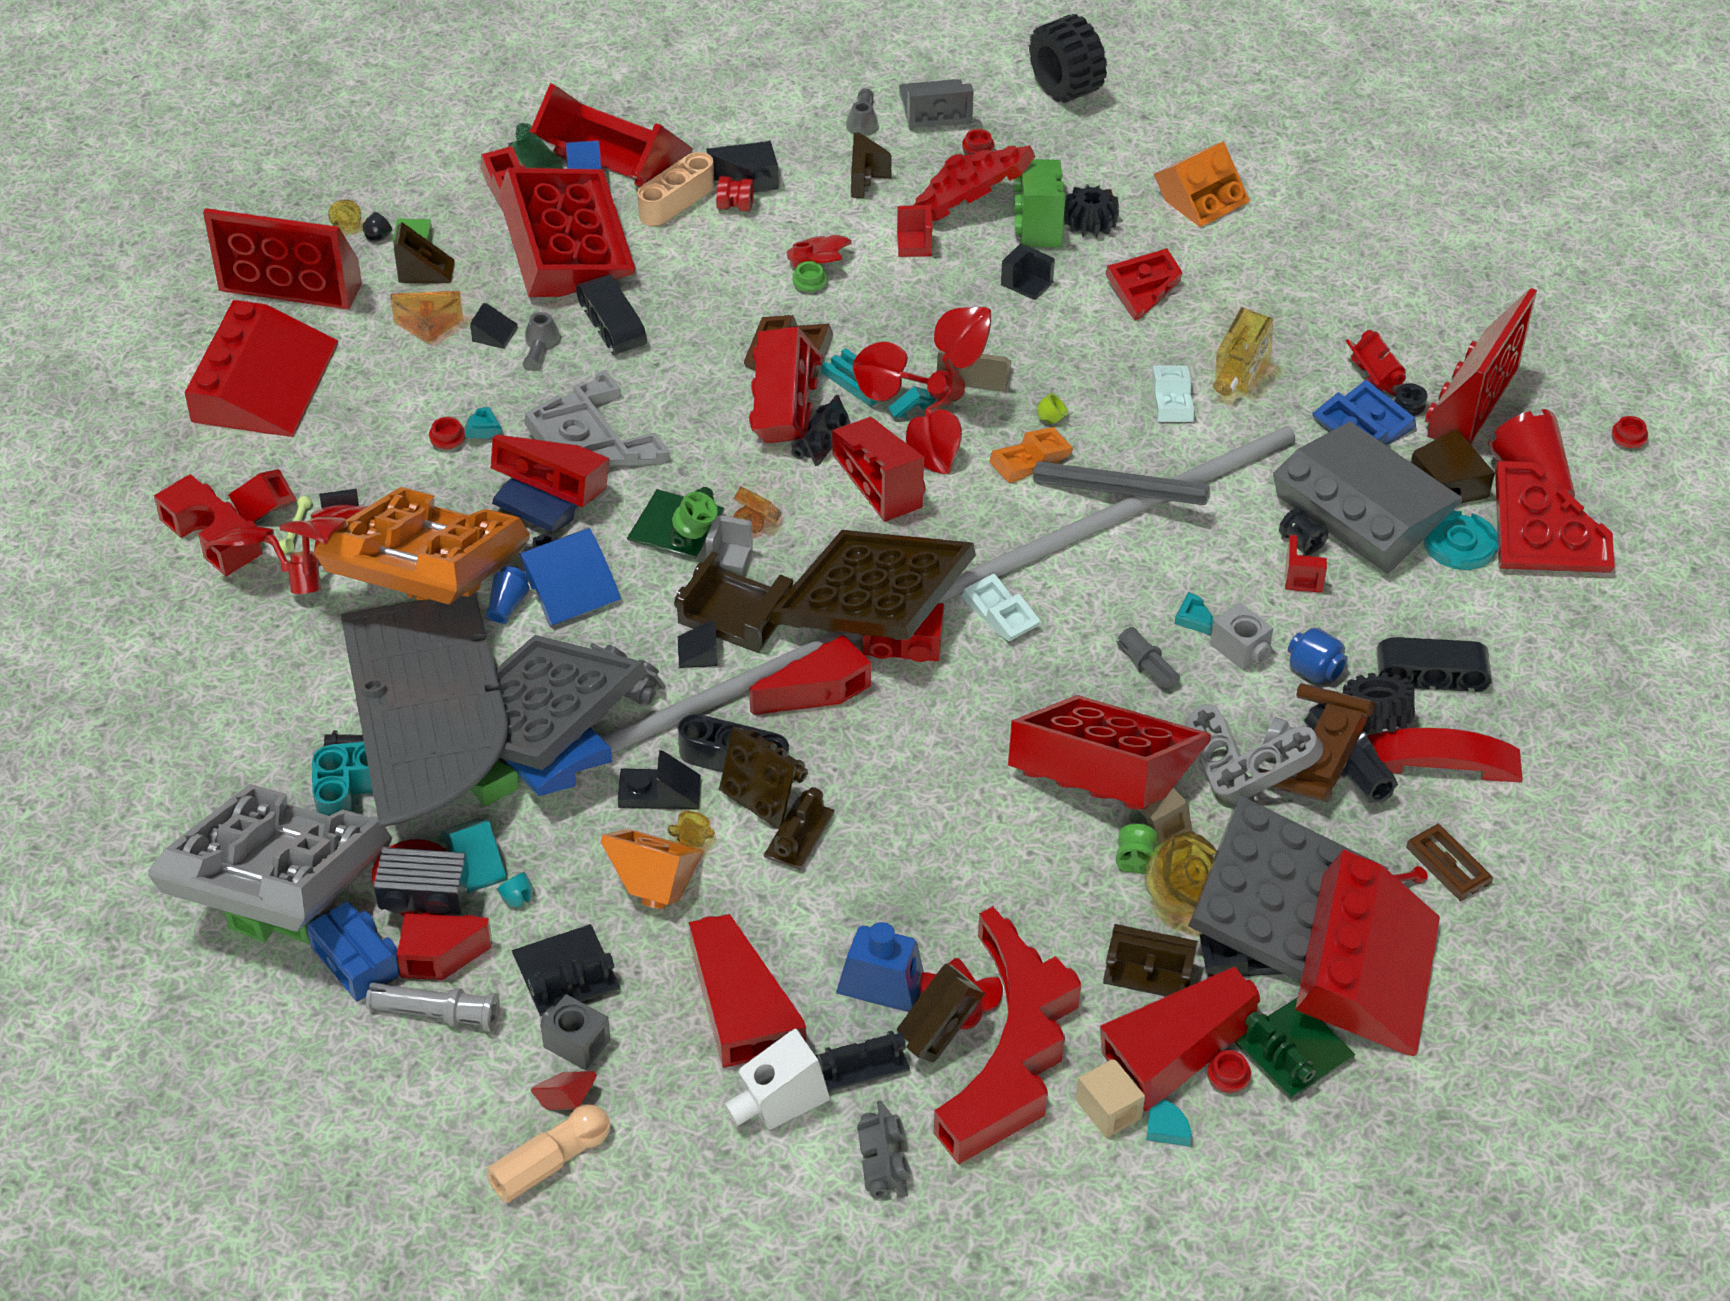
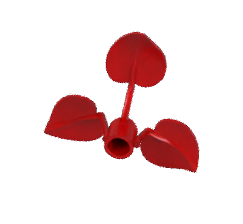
M987 307L951 309L938 320L934 331V342L940 351L945 352L942 361L948 372L939 370L934 372L929 378L904 372L908 361L907 353L902 347L891 342L871 344L861 350L853 361L852 369L858 386L864 395L872 400L888 401L895 397L902 386L901 378L926 384L930 395L940 399L926 408V417L919 416L913 418L906 430V443L924 456V467L940 474H949L951 472L953 461L962 440V427L957 416L948 410L939 408L944 405L949 406L951 402L958 401L964 395L965 382L958 375V370L954 369L952 364L959 369H965L975 364L981 357L991 328V309Z
M328 506L312 512L311 519L308 521L300 520L281 524L279 526L280 531L302 536L303 551L291 553L290 561L287 560L276 536L273 535L274 529L265 527H240L225 531L204 545L205 551L214 545L243 546L260 542L269 543L273 546L281 562L282 572L289 573L291 593L306 594L321 590L319 566L321 564L315 554L310 551L309 538L315 540V551L316 546L320 542L327 544L332 535L346 525L347 519L368 506Z

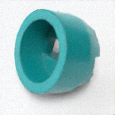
M525 872L519 873L497 887L501 898L507 905L512 907H521L523 900L529 903L534 890Z

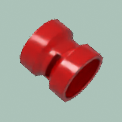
M720 176L716 192L717 209L728 210L730 207H737L739 211L751 212L754 201V179L743 178L740 181H734L731 177Z

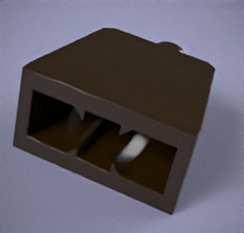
M1457 429L1413 452L1411 463L1462 497L1461 503L1490 497L1495 472Z

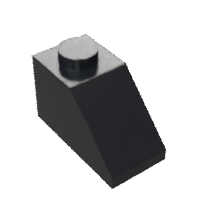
M771 141L706 149V154L713 158L714 180L718 181L720 176L731 177L734 181H740L743 178L754 179V192L779 189L778 163Z

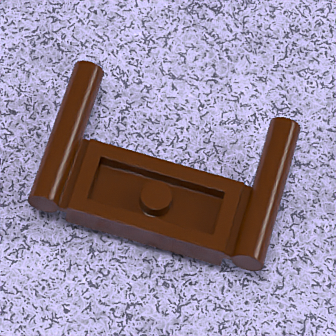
M1301 683L1297 688V698L1326 705L1314 729L1315 734L1323 743V754L1318 762L1298 772L1296 777L1291 776L1271 786V788L1328 803L1332 796V789L1338 781L1367 722L1368 716L1373 714L1375 703L1371 700ZM1258 768V772H1260V773H1265V772L1270 771V770Z

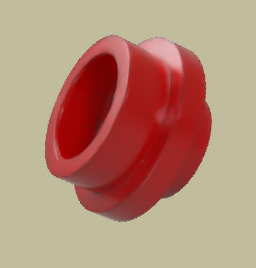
M983 129L970 130L962 141V149L967 155L975 154L981 150L994 151V140L991 134Z
M1635 416L1620 418L1614 424L1611 432L1613 440L1626 448L1642 447L1647 442L1649 435L1646 423Z
M453 417L438 418L431 426L429 440L433 446L439 449L458 447L465 440L464 427Z
M1226 1050L1218 1053L1209 1062L1207 1077L1216 1089L1226 1093H1235L1243 1090L1249 1084L1251 1068L1242 1054Z

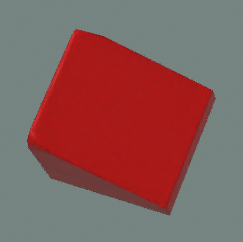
M594 1071L561 1072L533 1086L531 1092L545 1109H576L582 1104L597 1074Z

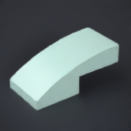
M1153 365L1152 376L1158 422H1193L1194 406L1190 394L1191 377L1188 365Z
M995 573L968 586L963 591L962 598L997 634L1008 641L1036 628L1041 623L1022 596L1018 593L1012 597Z

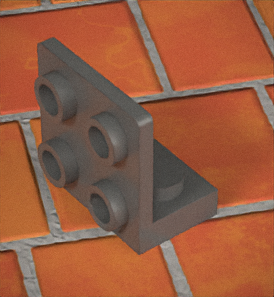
M961 79L899 85V93L909 128L972 122L974 90L971 83L962 84Z

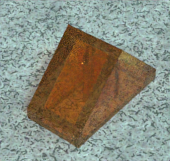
M460 291L396 293L390 296L394 323L427 344L463 320Z

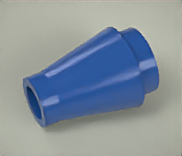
M504 566L500 572L494 574L489 607L486 612V617L490 621L502 624L507 623L510 615L529 591V580L525 572L516 567Z

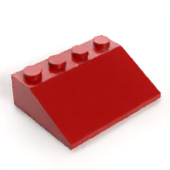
M507 168L498 196L528 297H563L575 293L576 285L608 274L614 280L634 274V263L603 169Z
M209 208L204 209L203 216L219 291L350 309L362 285L359 259L339 227Z
M1530 288L1485 329L1478 342L1472 341L1465 356V362L1459 361L1452 375V382L1446 381L1439 395V402H1432L1425 417V422L1429 423L1427 437L1436 440L1457 429L1470 445L1472 444L1519 369L1537 294L1536 289Z
M233 300L184 392L191 422L294 437L336 350L338 340L267 304Z
M1075 695L1011 721L1008 766L1023 770V774L1028 777H1046L1056 780V784L1060 787H1078L1090 791L1089 794L1096 798H1114L1123 801L1124 806L1128 808L1146 809L1148 805L1167 796L1209 744L1211 733Z
M1343 849L1322 875L1295 1010L1400 1053L1415 1056L1419 1045L1440 916L1383 865Z

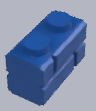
M345 902L331 910L329 915L324 914L308 924L307 932L311 948L355 1001H360L367 996V991L370 990L369 985L372 982L387 985L398 978V949L389 937L382 940L378 936L376 924L367 911L359 913L351 903Z

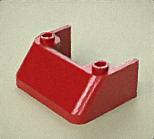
M552 83L549 84L530 129L532 134L554 147L553 154L567 159L566 143L599 141L601 167L635 179L634 185L639 188L693 151L691 146L658 123H655L652 130L584 105Z

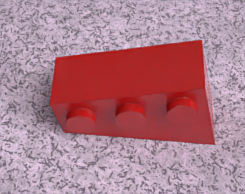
M871 416L832 430V455L883 522L923 508V493L926 492L923 455Z

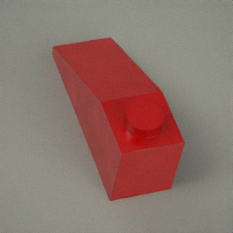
M496 434L492 437L490 468L583 508L607 489L610 458L579 445Z

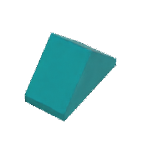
M477 818L441 830V835L450 852H466L469 867L466 887L468 893L507 880L489 821Z

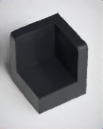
M1020 243L1002 260L1001 285L1032 300H1036L1053 283L1055 259Z

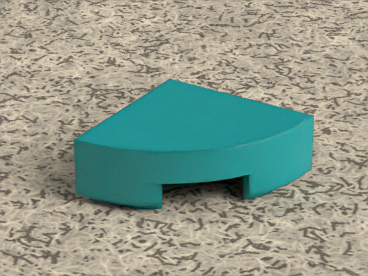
M913 386L888 408L893 417L904 418L907 417V412L912 408L920 406L924 410L934 404L936 398L930 395L928 389Z
M481 407L476 409L475 413L468 418L464 431L467 438L492 439L496 434L501 435L503 428L490 407Z
M1188 592L1175 616L1174 624L1211 635L1213 615L1204 605V600L1201 597Z
M1162 1099L1150 1108L1146 1140L1190 1147V1124L1177 1106Z

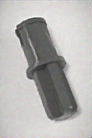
M1129 627L1118 636L1119 641H1117V645L1133 659L1138 671L1145 670L1165 690L1173 689L1180 681V675L1161 657V649L1158 646H1152L1136 628Z

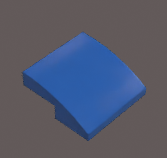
M1366 379L1345 397L1338 392L1312 413L1313 418L1329 431H1333L1351 421L1384 445L1393 442L1416 427V418Z
M590 528L519 553L531 589H536L549 625L557 624L621 599L606 559Z
M589 727L577 741L569 745L556 757L551 765L543 770L506 760V762L538 796L575 787V772L611 763L612 750Z

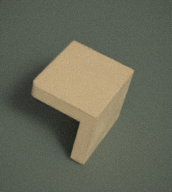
M1109 1060L1078 1077L1076 1102L1105 1138L1142 1119L1145 1095L1116 1060Z

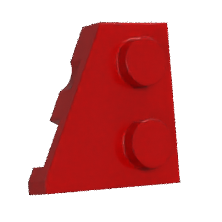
M1168 248L1108 265L1105 273L1134 321L1139 320L1181 281L1183 274Z

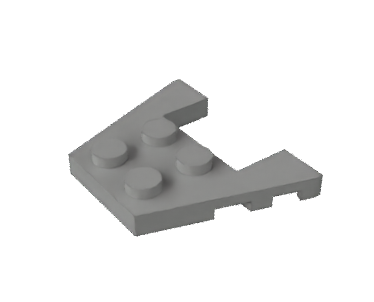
M607 370L595 374V380L588 384L582 381L575 385L573 392L562 398L557 395L525 413L524 424L536 440L582 446L610 458L609 466L652 465L669 462L670 451L656 433L621 441L596 409L595 405L620 398V387Z

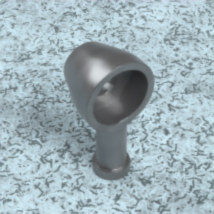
M864 88L858 92L859 101L852 105L847 116L846 128L851 134L855 132L867 136L873 134L878 129L877 115L871 104L874 93L870 89Z
M537 312L529 319L525 331V342L530 347V350L523 361L525 370L539 371L544 350L554 348L560 341L558 327L551 315L546 312Z

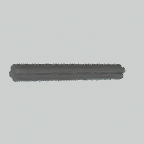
M1041 461L1037 462L1033 469V480L1036 483L1196 505H1207L1210 498V486L1205 483Z

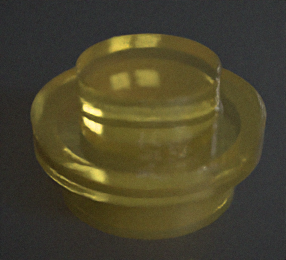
M341 199L335 201L330 206L328 217L333 226L352 232L360 225L361 210L354 201Z

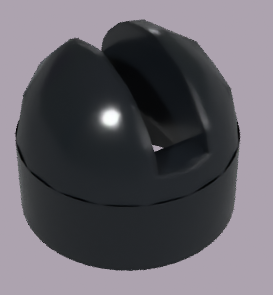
M373 212L364 221L363 232L368 240L378 242L392 233V227L384 216Z

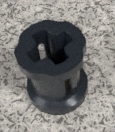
M1295 508L1288 512L1280 522L1279 533L1284 538H1288L1289 535H1297V543L1300 545V550L1305 555H1311L1323 547L1328 538V530L1323 525H1316L1309 520L1303 509Z

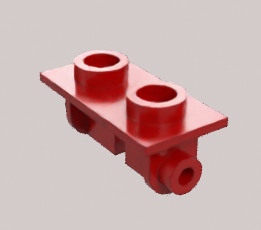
M1367 330L1361 335V340L1357 344L1347 339L1345 342L1353 351L1350 355L1351 359L1360 369L1366 370L1369 373L1366 379L1383 392L1385 390L1395 397L1396 391L1393 387L1402 384L1406 380V369L1396 356L1389 352L1390 348L1378 332Z

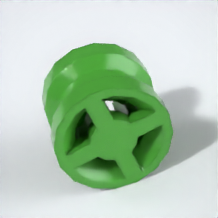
M695 491L688 493L673 514L672 522L674 528L686 538H701L717 516V505L707 494Z
M1129 824L1122 827L1118 835V845L1120 848L1116 853L1117 866L1124 872L1147 874L1153 871L1157 861V854L1155 852L1158 848L1159 840L1157 832L1152 827L1144 824Z

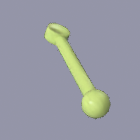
M301 496L297 500L299 508L293 521L302 520L305 510L311 507L312 501L309 497ZM288 532L286 539L279 542L284 554L294 551L293 540L296 534Z

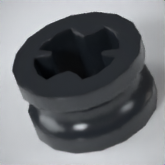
M1413 383L1402 384L1396 390L1394 402L1412 416H1416L1424 412L1428 394L1420 385Z

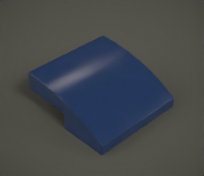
M514 478L506 482L493 497L492 504L551 533L568 525L574 518L575 509L580 507Z

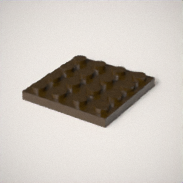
M841 530L772 609L771 613L774 624L788 625L794 628L822 629L827 632L839 631L856 633L861 636L873 635L890 637L895 640H909L976 556L974 543Z

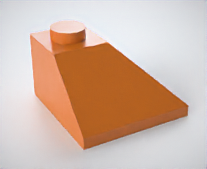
M629 828L602 834L601 844L628 893L642 897L641 904L657 909H665L666 905L679 902L704 851Z

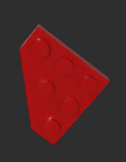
M1011 145L997 151L981 150L972 155L963 156L962 154H955L949 157L939 173L930 180V184L925 191L916 198L914 205H931L932 221H938L950 215L949 209L959 205L964 199L970 204L992 191L990 186L1001 182L1006 176L1009 181L1021 176L1036 157L1031 145L1022 147Z
M1497 462L1495 466L1499 569L1611 573L1615 567L1613 532L1603 523H1596L1583 511L1585 507L1563 487L1559 489L1544 476L1546 472L1535 462Z

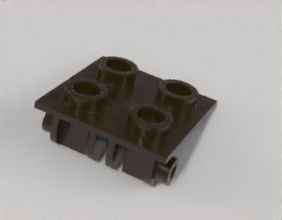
M734 726L731 732L719 791L779 830L784 821L792 784L795 781L802 783L808 775V769L805 768L803 761L796 760L790 755L786 756V750L783 748L777 749V745L774 742L765 740L759 736L757 731L741 730Z

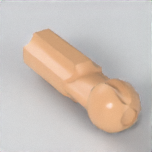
M585 1104L577 1107L570 1114L569 1118L546 1133L541 1132L488 1166L486 1176L491 1187L505 1203H509L561 1169L565 1162L587 1148L601 1145L607 1139L611 1128L607 1113L597 1105Z

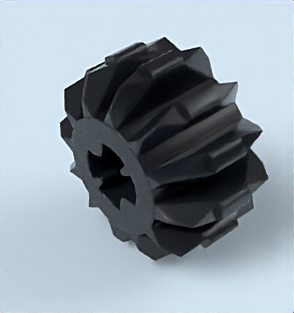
M1086 184L1083 189L1074 187L1073 192L1067 194L1065 199V224L1070 226L1071 232L1080 230L1083 237L1088 232L1092 233L1096 238L1100 231L1109 234L1110 229L1115 228L1119 220L1118 197L1112 195L1111 189L1102 190L1100 185L1090 187Z

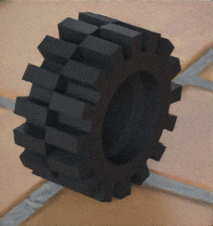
M1368 673L1367 678L1359 675L1356 676V680L1350 679L1347 681V685L1344 684L1343 694L1371 700L1375 703L1373 714L1368 716L1362 730L1363 732L1369 733L1371 729H1375L1376 733H1383V729L1394 732L1396 727L1404 729L1407 727V723L1411 724L1414 721L1415 690L1414 685L1410 684V680L1407 678L1401 680V676L1396 674L1391 678L1389 673H1382L1381 676H1376L1375 673Z

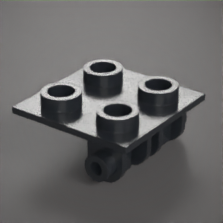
M591 924L512 950L514 959L539 1016H543L551 1006H556L566 994L580 1002H584L620 989V985L612 970L615 969L613 958L610 953H604Z

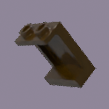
M712 551L704 562L698 563L693 577L686 587L682 586L676 594L674 607L677 608L678 624L694 629L706 622L715 621L716 638L759 653L779 625L774 624L771 611L791 589L793 579L779 575L770 587L722 569L720 567L719 554Z

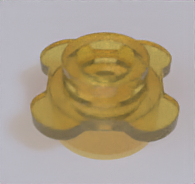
M694 811L681 812L678 816L677 824L670 825L667 830L671 836L677 837L681 844L688 847H702L705 840L712 839L715 834L714 830L710 828V820L703 814Z

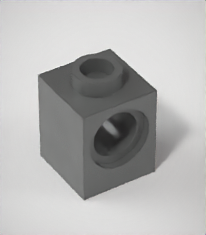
M567 994L556 1006H551L545 1012L540 1023L543 1048L585 1071L611 1041L609 1017Z

